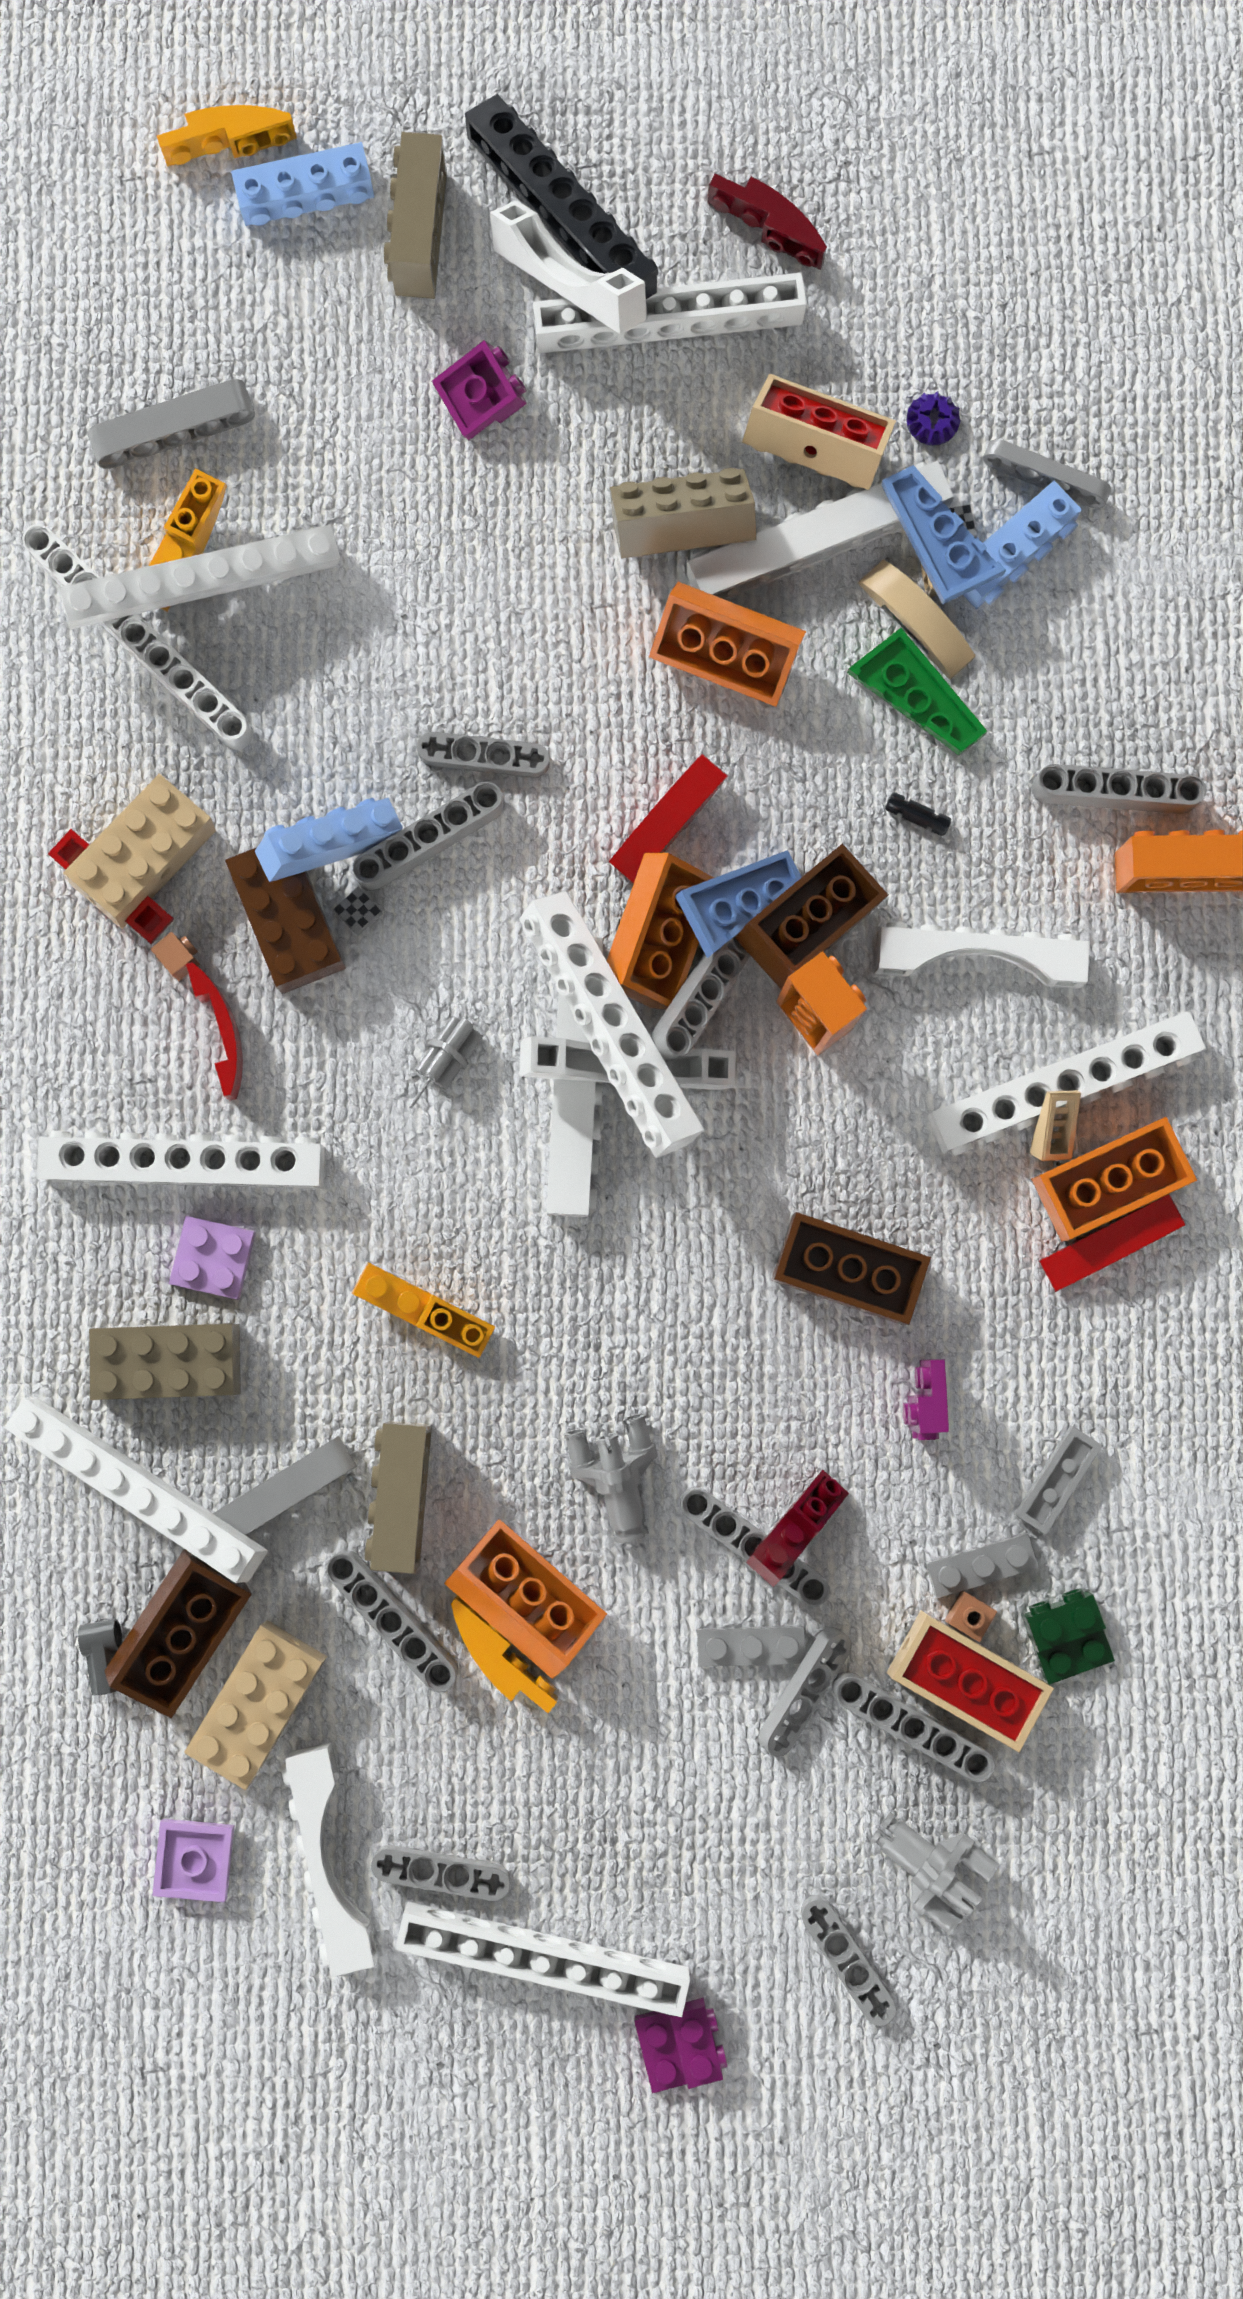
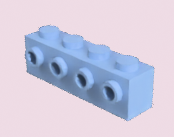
M362 142L231 171L245 226H260L271 220L285 217L296 218L303 213L317 210L328 211L335 206L348 203L360 204L367 199L375 198Z
M1055 480L983 542L987 547L986 551L996 562L999 561L1006 572L1003 576L963 594L975 609H978L984 602H987L989 605L992 604L1004 592L1002 587L1009 580L1013 583L1017 582L1028 571L1027 564L1034 558L1037 561L1042 560L1054 547L1051 544L1059 536L1064 540L1077 528L1078 524L1075 521L1082 509Z
M370 798L360 802L355 808L346 810L345 807H339L327 813L326 816L315 819V816H308L287 828L284 825L274 826L264 833L265 836L256 848L255 853L269 882L360 855L401 831L403 827L389 798L378 801Z

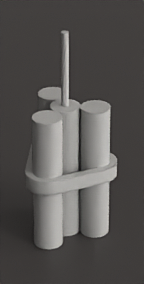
M451 1016L437 1038L430 1040L428 1043L430 1048L415 1068L418 1073L428 1077V1080L410 1104V1109L413 1108L431 1080L442 1089L447 1090L460 1069L465 1070L469 1064L467 1059L483 1037L482 1034L473 1029V1024L465 1018L459 1020L455 1016Z

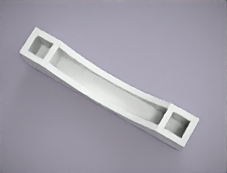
M517 200L490 212L495 252L619 334L627 332L647 320L645 282L624 268L612 273L603 274L593 272L581 266L556 243L538 214Z
M891 922L887 923L886 927H881L877 933L875 974L910 976L923 966L939 959L956 955L980 954L998 957L1014 963L1033 974L1045 986L1081 988L1088 982L1090 941H1080L1079 936L1071 934L1059 935L1058 939L1045 938V934L1040 932L1024 933V937L1010 936V931L991 930L989 934L976 933V929L970 927H959L955 929V932L942 931V927L938 925H922L921 929H909L905 923Z
M531 1036L521 1041L519 1077L611 1083L598 1056L592 1051L590 1043L565 1038ZM691 1049L687 1055L666 1062L680 1088L723 1090L735 1086V1051Z
M328 1742L291 1751L285 1757V1763L281 1765L284 1784L291 1786L293 1799L289 1800V1809L293 1822L298 1821L301 1835L297 1836V1847L300 1857H306L309 1871L305 1872V1884L307 1892L309 1894L314 1893L316 1907L312 1909L313 1922L316 1930L322 1931L324 1943L320 1945L322 1963L324 1967L329 1966L331 1977L375 1967L378 1952L371 1920L357 1910L342 1892L333 1875L327 1857L325 1842L326 1813L331 1794L339 1779L333 1744Z

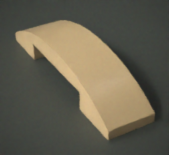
M883 559L859 580L858 584L880 607L885 605L929 651L927 657L949 680L975 658L971 647L946 614L916 583L895 566Z

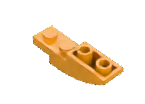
M252 105L216 106L184 113L188 126L157 135L167 167L175 164L182 165L189 162L190 159L206 154H217L222 149L231 147L234 159L241 156H252L260 150L272 146H283L289 141L297 139L290 113L274 108Z
M195 468L163 527L166 534L149 566L203 554L227 488L226 483ZM170 606L161 609L168 612Z
M367 1262L352 1291L353 1295L480 1358L495 1329V1326L369 1262Z
M457 1595L451 1602L455 1622L468 1651L484 1675L508 1700L512 1701L518 1692L521 1691L545 1712L549 1713L558 1700V1696L554 1693L557 1688L542 1675L535 1678L526 1670L529 1667L528 1663L519 1655L512 1652L509 1656L505 1651L511 1645V1642Z

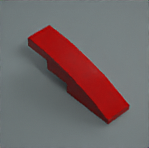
M701 754L631 833L609 860V863L634 883L644 854L665 853L682 830H685L728 778V775L704 754Z
M1167 1194L1040 1259L1039 1262L1055 1292L1176 1231L1185 1226L1186 1223L1171 1195Z

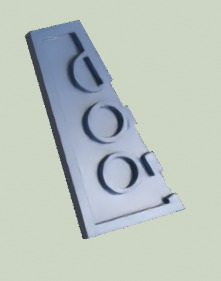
M914 465L882 480L881 486L942 605L1005 574L1006 569L999 561L996 562L986 551L987 547L978 537L975 539L963 525L964 521L956 512H951L942 501L940 494Z
M786 850L684 889L675 897L708 958L737 935L752 918L802 876L789 851Z

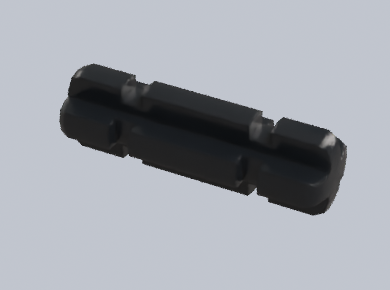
M896 792L890 795L885 806L888 812L895 815L900 813L902 814L901 818L925 829L930 827L932 832L940 836L946 834L952 820L942 813H939V815L934 814L935 810L910 799L908 802L905 800V796Z

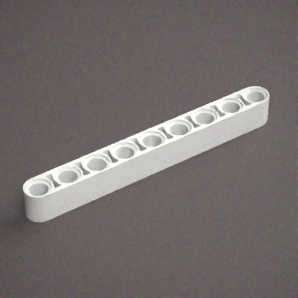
M32 525L24 532L23 545L35 562L60 586L100 578L46 526ZM49 542L43 550H36L40 543ZM73 564L70 571L60 573L63 566ZM139 614L99 623L227 747L241 750L250 744L253 736L252 729L243 714ZM145 633L144 638L140 642H131L135 634ZM169 656L166 664L162 666L155 665L159 657ZM184 679H194L193 684L189 688L179 689V684ZM212 701L218 702L214 711L209 713L203 712L205 704ZM238 724L242 726L239 734L235 736L227 735V730L232 725Z

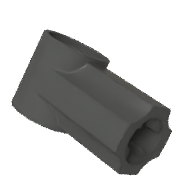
M111 1619L80 1625L78 1629V1644L82 1656L86 1657L91 1694L104 1695L116 1692L117 1690L109 1687L104 1671L122 1645V1631L119 1621Z

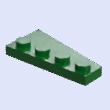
M899 628L848 668L847 673L957 755H961L987 733L986 728L902 628Z

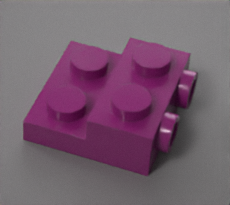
M485 340L431 381L463 437L467 440L472 439L495 420L501 424L527 404L523 397V394L527 392L526 387L516 374L511 376L506 368L510 364L506 353L500 346L495 348Z
M945 1359L920 1360V1367H915L916 1388H921L922 1395L908 1396V1403H903V1421L905 1425L909 1424V1430L912 1431L913 1439L937 1440L939 1439V1433L949 1432Z
M704 1997L685 2002L682 2017L656 2011L634 2016L652 2094L686 2084L688 2089L723 2080L722 2069L727 2068L728 2064L723 2044L715 2045L712 2032L719 2031L714 2009H706Z

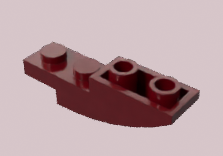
M716 173L714 174L709 184L708 204L721 213H729L742 219L748 226L763 229L761 242L766 244L770 250L777 253L783 252L796 258L804 266H813L821 270L827 246L809 219L792 202L769 185L750 176L746 186L743 187Z
M822 1470L761 1541L746 1563L774 1587L783 1578L810 1541L821 1531L848 1496L849 1492Z

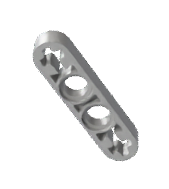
M991 440L983 456V461L989 467L1045 489L1055 480L1075 502L1091 508H1103L1111 492V486L1100 478L1004 440Z
M427 732L419 738L417 743V752L421 761L433 767L535 778L544 775L550 765L549 753L546 748L531 742ZM431 742H437L439 749L448 750L447 743H452V759H447L446 751H436L434 756H429L428 751L424 747H430ZM467 744L473 746L476 749V755L472 760L462 761L458 758L457 751L461 746ZM498 748L506 749L510 753L509 761L504 765L493 763L491 754L494 750ZM515 750H519L520 758L530 759L532 753H537L539 759L543 760V762H538L536 768H531L529 761L519 760L520 767H514L516 762Z
M828 1627L817 1636L759 1732V1742L771 1755L776 1757L784 1756L792 1749L849 1656L852 1646L851 1640L838 1628ZM832 1643H836V1646L831 1648ZM822 1658H825L827 1660L826 1663H823L821 1661ZM820 1668L821 1672L817 1681L809 1684L810 1674ZM801 1699L802 1705L798 1712L790 1715L791 1705ZM785 1719L789 1722L788 1725L783 1723ZM776 1735L780 1736L778 1740L774 1739Z
M385 1845L379 1848L371 1862L373 1875L380 1881L487 1901L503 1899L508 1894L511 1884L510 1874L502 1865L395 1845ZM386 1855L393 1856L392 1862L403 1865L405 1857L411 1858L407 1867V1876L401 1875L403 1867L393 1866L390 1872H385L384 1865L380 1864L379 1861L384 1860ZM420 1860L430 1862L434 1868L433 1875L428 1879L418 1878L413 1871V1866ZM454 1867L465 1868L469 1874L468 1882L462 1886L454 1885L449 1879V1871ZM475 1869L481 1870L480 1879L489 1880L492 1874H498L499 1881L504 1883V1886L499 1885L497 1891L489 1890V1883L479 1881L478 1889L472 1888L475 1880Z
M820 1895L808 1897L801 1906V1917L805 1927L865 2018L876 2026L889 2024L896 2014V2005L890 1992L830 1902ZM814 1906L819 1910L826 1909L823 1912V1916L830 1928L825 1932L816 1918L809 1920L812 1916L810 1909ZM836 1935H841L848 1941L847 1949L841 1954H833L828 1950L829 1940ZM856 1966L864 1967L868 1971V1978L861 1985H854L848 1980L850 1970ZM871 1989L880 2003L887 2001L884 2004L886 2011L883 2014H880L877 2010L872 2013L870 2012L873 2010V2005L866 1993Z

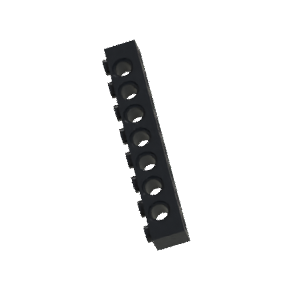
M496 94L465 112L467 139L527 206L538 214L545 226L581 266L593 272L603 274L612 273L624 268L645 282L646 299L657 293L658 268L654 260L649 256L646 257L640 251L633 237L630 234H625L620 229L613 215L610 212H605L599 206L593 193L585 190L578 183L572 170L566 169L558 161L554 151L550 147H546L538 139L535 130L530 125H525L511 104L507 105Z

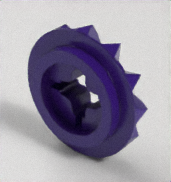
M939 391L934 394H926L924 392L921 397L913 400L908 409L906 417L908 430L916 440L923 444L932 446L944 444L951 440L958 431L961 422L959 407L954 405L951 396L946 398L940 395ZM933 408H936L938 417L943 419H938L934 429H931V420L926 416L930 415Z

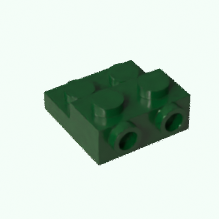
M1082 1588L1062 1594L1063 1600L1052 1604L1048 1600L1035 1603L1028 1607L1030 1612L1021 1615L1044 1680L1049 1685L1115 1661L1104 1632L1106 1627L1094 1594L1088 1591L1083 1592Z

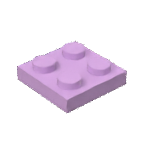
M185 1216L169 1284L239 1300L256 1232Z
M162 1819L159 1827L152 1896L225 1902L228 1895L235 1825Z

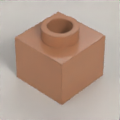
M170 932L150 949L169 973L178 981H181L188 975L186 964L193 962L196 966L200 965L194 957L198 950L186 936L179 939L173 932Z
M961 1591L944 1621L980 1642L997 1611L967 1592ZM972 1611H976L979 1614L975 1624H969L967 1620L968 1614Z

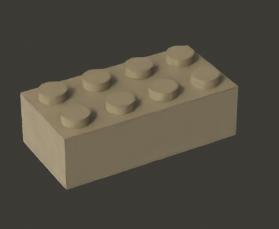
M401 131L400 146H394L393 154L394 168H397V178H391L390 198L394 200V210H388L387 231L391 232L390 242H385L384 264H388L387 279L388 282H393L395 296L435 299L447 182L443 137L437 134Z
M725 468L720 472L708 474L694 472L685 477L671 479L668 477H658L649 482H623L618 486L610 487L613 526L621 559L756 540L755 501L744 469Z
M240 1324L89 1329L90 1400L241 1394Z
M389 1421L383 1423V1427L380 1430H376L374 1449L375 1451H380V1461L377 1466H373L371 1487L377 1488L376 1500L374 1499V1502H370L368 1512V1524H374L371 1538H367L365 1546V1560L371 1561L370 1570L414 1574L420 1567L432 1424Z

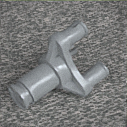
M642 1413L623 1418L631 1447L626 1453L621 1452L617 1433L608 1434L610 1449L607 1448L604 1435L595 1439L601 1458L597 1460L591 1457L585 1428L573 1429L563 1434L571 1459V1463L568 1465L571 1477L595 1487L598 1493L603 1494L611 1528L616 1533L613 1535L614 1540L617 1543L633 1542L644 1538L645 1534H649L648 1527L644 1525L646 1519L637 1485L641 1483V1476L651 1462L658 1457L655 1443H652L645 1420L646 1416Z
M890 1812L883 1821L882 1826L895 1837H889L878 1828L870 1842L873 1845L877 1843L883 1853L913 1876L911 1879V1908L920 1916L925 1914L950 1936L961 1922L963 1916L938 1897L943 1895L963 1911L967 1917L973 1913L974 1907L963 1898H966L975 1907L978 1906L982 1899L980 1895H977L955 1877L956 1872H954L956 1864L962 1863L986 1884L992 1879L1000 1864L993 1861L974 1846L975 1841L965 1833L933 1846L902 1820L897 1821L894 1818L895 1815Z

